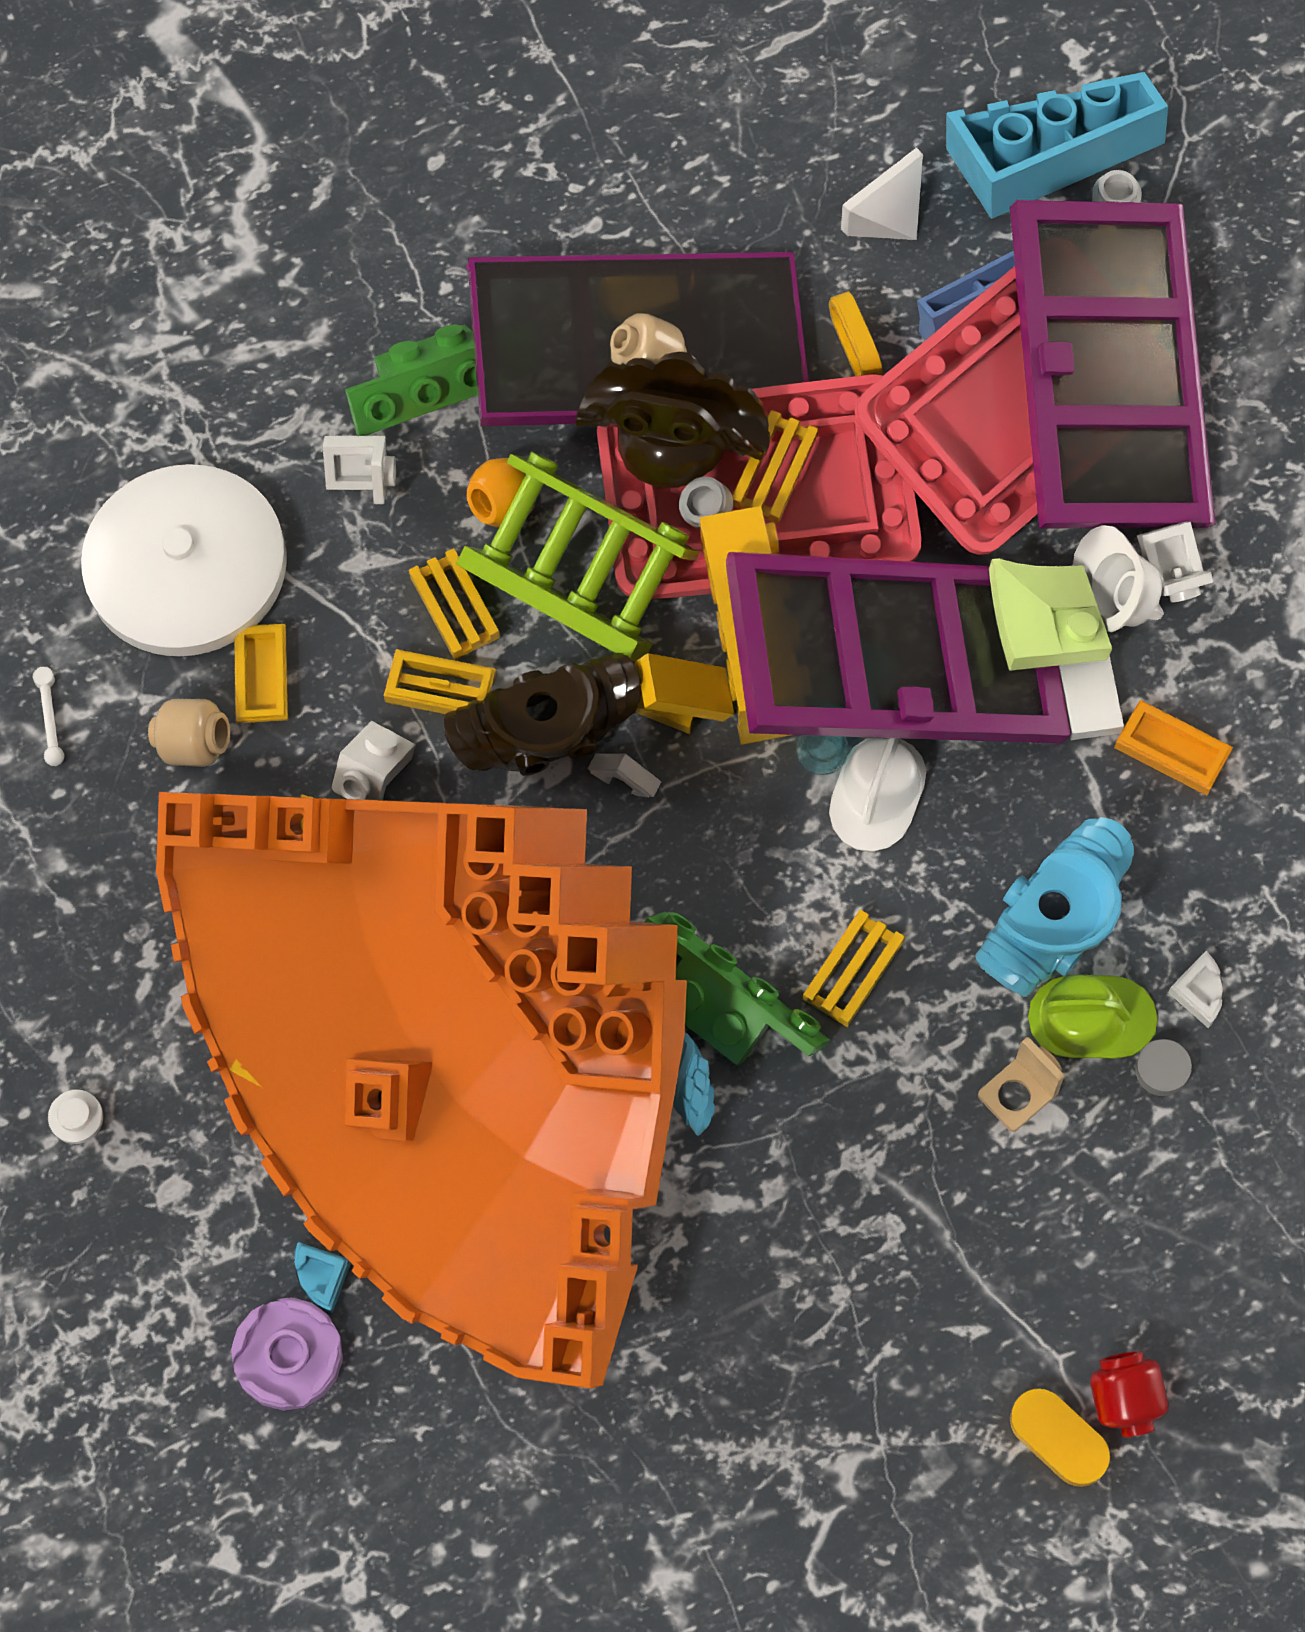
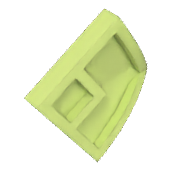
M1000 558L992 559L989 567L993 605L1000 639L1010 671L1108 660L1112 651V645L1084 565L1034 566L1006 561Z

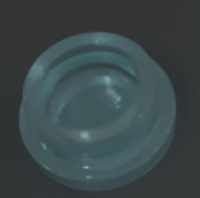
M800 735L796 745V755L802 767L810 773L829 775L838 771L846 762L848 742L845 736Z

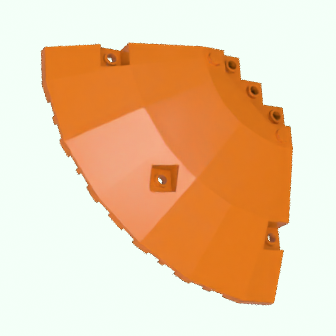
M159 792L156 874L164 912H172L178 943L172 944L171 950L174 962H182L188 994L181 996L183 1009L194 1034L202 1033L213 1057L207 1061L211 1072H219L230 1096L224 1102L235 1127L241 1135H250L265 1157L260 1163L283 1196L292 1195L308 1218L303 1223L304 1226L329 1251L338 1250L354 1265L352 1272L359 1279L368 1278L384 1293L382 1300L402 1319L410 1323L420 1322L441 1333V1339L453 1345L463 1344L483 1354L484 1361L517 1378L589 1389L603 1386L638 1268L637 1264H631L633 1209L655 1206L657 1202L685 1036L687 980L676 979L678 925L630 922L632 866L585 864L587 809ZM302 818H303V830H302V828H301ZM236 1059L241 1064V1068L247 1070L260 1086L230 1071ZM380 1091H382L381 1105L378 1101V1095ZM606 1226H608L611 1229L610 1244L605 1240L604 1237V1229Z

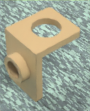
M1026 1037L1020 1043L1016 1059L979 1090L978 1098L1010 1132H1016L1058 1095L1065 1076L1061 1072L1062 1068L1056 1058L1042 1046L1038 1047L1029 1037ZM1008 1082L1023 1084L1030 1094L1029 1104L1019 1111L1006 1109L1000 1103L998 1097L999 1090L1004 1084Z

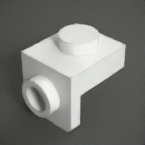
M385 436L324 437L323 456L326 490H373L374 504H385L387 486L396 485L395 456H387Z
M1185 521L1137 535L1142 557L1152 563L1161 574V596L1169 595L1171 602L1191 599L1201 595L1199 586L1213 582L1211 572L1203 571L1191 522Z
M371 721L340 752L332 790L346 799L383 800L386 786L412 760L416 744Z

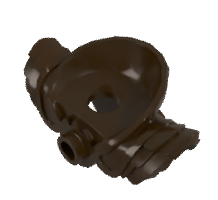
M686 352L665 354L658 360L657 364L644 358H633L626 364L610 362L595 376L593 382L587 387L585 397H583L575 416L576 426L618 427V451L626 469L638 480L657 488H679L688 485L696 478L703 477L717 465L725 450L735 451L742 456L749 455L761 461L766 456L770 443L768 417L763 403L750 387H742L741 384L737 385L735 380L720 372L705 374L704 368L697 359Z
M622 653L587 660L581 665L576 663L563 665L551 673L542 674L539 670L526 672L513 681L512 687L495 689L487 693L482 701L473 700L466 706H461L454 711L447 712L444 718V734L452 752L470 770L487 771L492 768H501L508 771H519L522 776L534 775L546 769L550 764L549 762L566 756L576 759L593 753L599 747L597 742L612 727L622 723L630 715L634 714L641 698L639 672L634 662ZM550 697L556 701L557 711L549 720L537 721L527 713V707L539 704Z

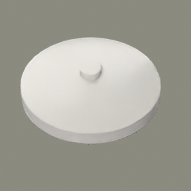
M191 464L174 465L148 472L116 491L104 503L91 522L82 550L83 582L94 609L103 623L120 639L130 645L147 652L166 656H192L220 649L233 643L234 638L248 627L257 625L271 609L279 595L287 564L285 539L278 518L267 499L253 485L231 472L216 467Z

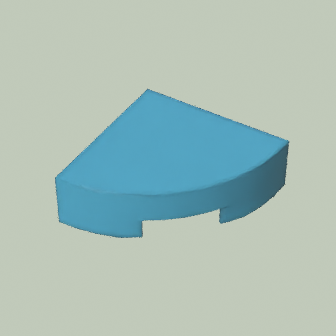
M298 1242L294 1263L299 1283L307 1297L316 1306L332 1314L351 1262L345 1257Z

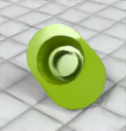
M1079 974L1054 978L1039 988L1030 1002L1028 1014L1031 1033L1040 1046L1055 1056L1067 1058L1118 1059L1133 1056L1149 1044L1155 1035L1158 1020L1154 1001L1146 990L1130 979L1113 975Z

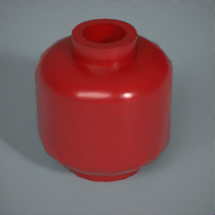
M1142 1351L1124 1352L1100 1359V1368L1095 1370L1090 1377V1386L1099 1422L1105 1427L1120 1428L1122 1437H1134L1155 1431L1153 1421L1163 1417L1169 1409V1402L1158 1362L1144 1358Z

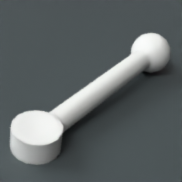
M39 667L33 673V680L35 685L40 688L48 745L44 753V760L50 766H58L64 761V752L58 747L50 689L55 682V677L50 668Z

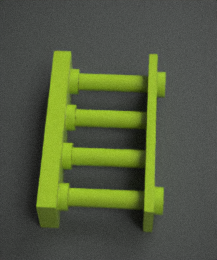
M531 451L528 458L510 454L506 463L524 472L526 475L492 543H485L483 549L464 546L456 565L614 653L627 655L632 661L638 660L647 654L653 645L652 642L639 636L642 630L639 623L673 556L676 555L682 559L696 561L700 551L686 544L689 535L664 522H661L657 529L556 474L555 472L559 465L554 461ZM546 484L569 498L534 568L528 566L526 572L510 564L513 556L509 552L543 485ZM588 507L612 520V523L577 592L571 590L569 596L552 588L556 581L552 576ZM630 531L656 544L621 614H615L613 619L610 620L596 612L599 604L595 600Z

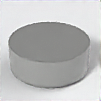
M699 477L691 481L682 491L679 500V510L687 523L700 530L699 517L732 511L733 497L730 490L716 479Z
M1168 1039L1152 1041L1142 1049L1136 1061L1135 1073L1137 1080L1151 1094L1157 1096L1173 1095L1179 1092L1187 1083L1192 1069L1191 1059L1184 1047L1175 1041Z

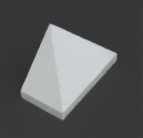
M915 148L845 202L842 207L841 230L847 236L917 240L923 154Z

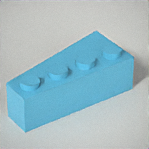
M1140 72L1083 84L1079 92L1063 95L1056 94L1055 90L1037 94L1035 101L1011 106L1008 105L1007 100L987 104V111L965 115L964 109L947 112L946 150L990 218L993 219L1009 212L1010 206L1016 200L1039 199L1165 144L1168 105L1146 73Z

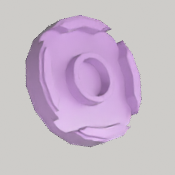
M292 1297L277 1299L278 1301L270 1302L267 1305L263 1304L252 1310L237 1328L231 1348L234 1372L244 1391L261 1405L282 1411L305 1408L324 1397L337 1380L343 1361L341 1337L329 1315L313 1303Z

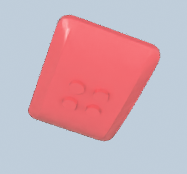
M1049 239L1040 244L1044 296L1117 297L1079 251L1068 241ZM1015 266L865 390L856 401L854 410L856 421L864 433L961 546L977 555L989 554L998 549L1038 514ZM1047 319L1049 342H1072L1075 372L1072 375H1052L1054 405L1162 406L1178 390L1180 376L1177 367L1138 320ZM1057 428L1062 490H1066L1136 428Z
M870 374L752 389L763 403L767 417L771 410L781 413V418L789 421L791 417L800 421L799 425L808 428L811 425L818 428L817 439L779 524L774 522L779 543V553L775 554L908 562L916 560L921 550L922 537L915 492L864 433L855 417L856 401L882 375ZM597 426L605 500L657 529L661 522H664L689 535L686 544L700 551L696 561L682 559L674 555L652 599L711 594L700 530L687 523L679 510L680 496L686 486L679 488H657L638 480L626 469L618 451V427L609 426L605 428ZM776 430L746 498L754 499L783 432ZM793 438L764 505L773 507L802 440ZM725 450L717 465L703 477H711L721 482L730 490L733 496L750 456H742L735 451ZM733 506V510H732V511L741 510V509L738 508V507ZM764 518L765 523L773 522ZM608 519V524L610 526L612 520ZM630 531L614 562L615 578L618 587L629 597L656 544ZM786 575L788 585L827 580V577Z

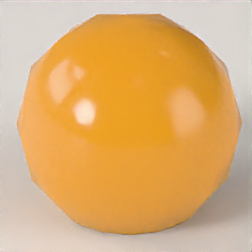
M508 458L490 459L484 462L472 474L467 487V501L473 514L484 524L495 528L500 527L526 475L524 472L507 464ZM534 503V505H533V507H532L530 513H531L532 510L535 508V503Z

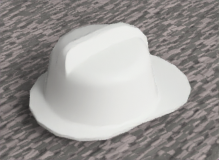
M1101 525L1091 529L1081 539L1074 553L1072 566L1084 565L1106 631L1114 632L1123 626L1135 627L1145 623L1148 619H1161L1164 615L1159 604L1162 594V578L1158 569L1141 557L1126 536L1116 527Z
M871 737L853 747L843 764L831 797L829 810L833 830L844 843L856 850L875 852L889 848L902 839L913 819L926 778V767L923 758L913 745L900 738Z

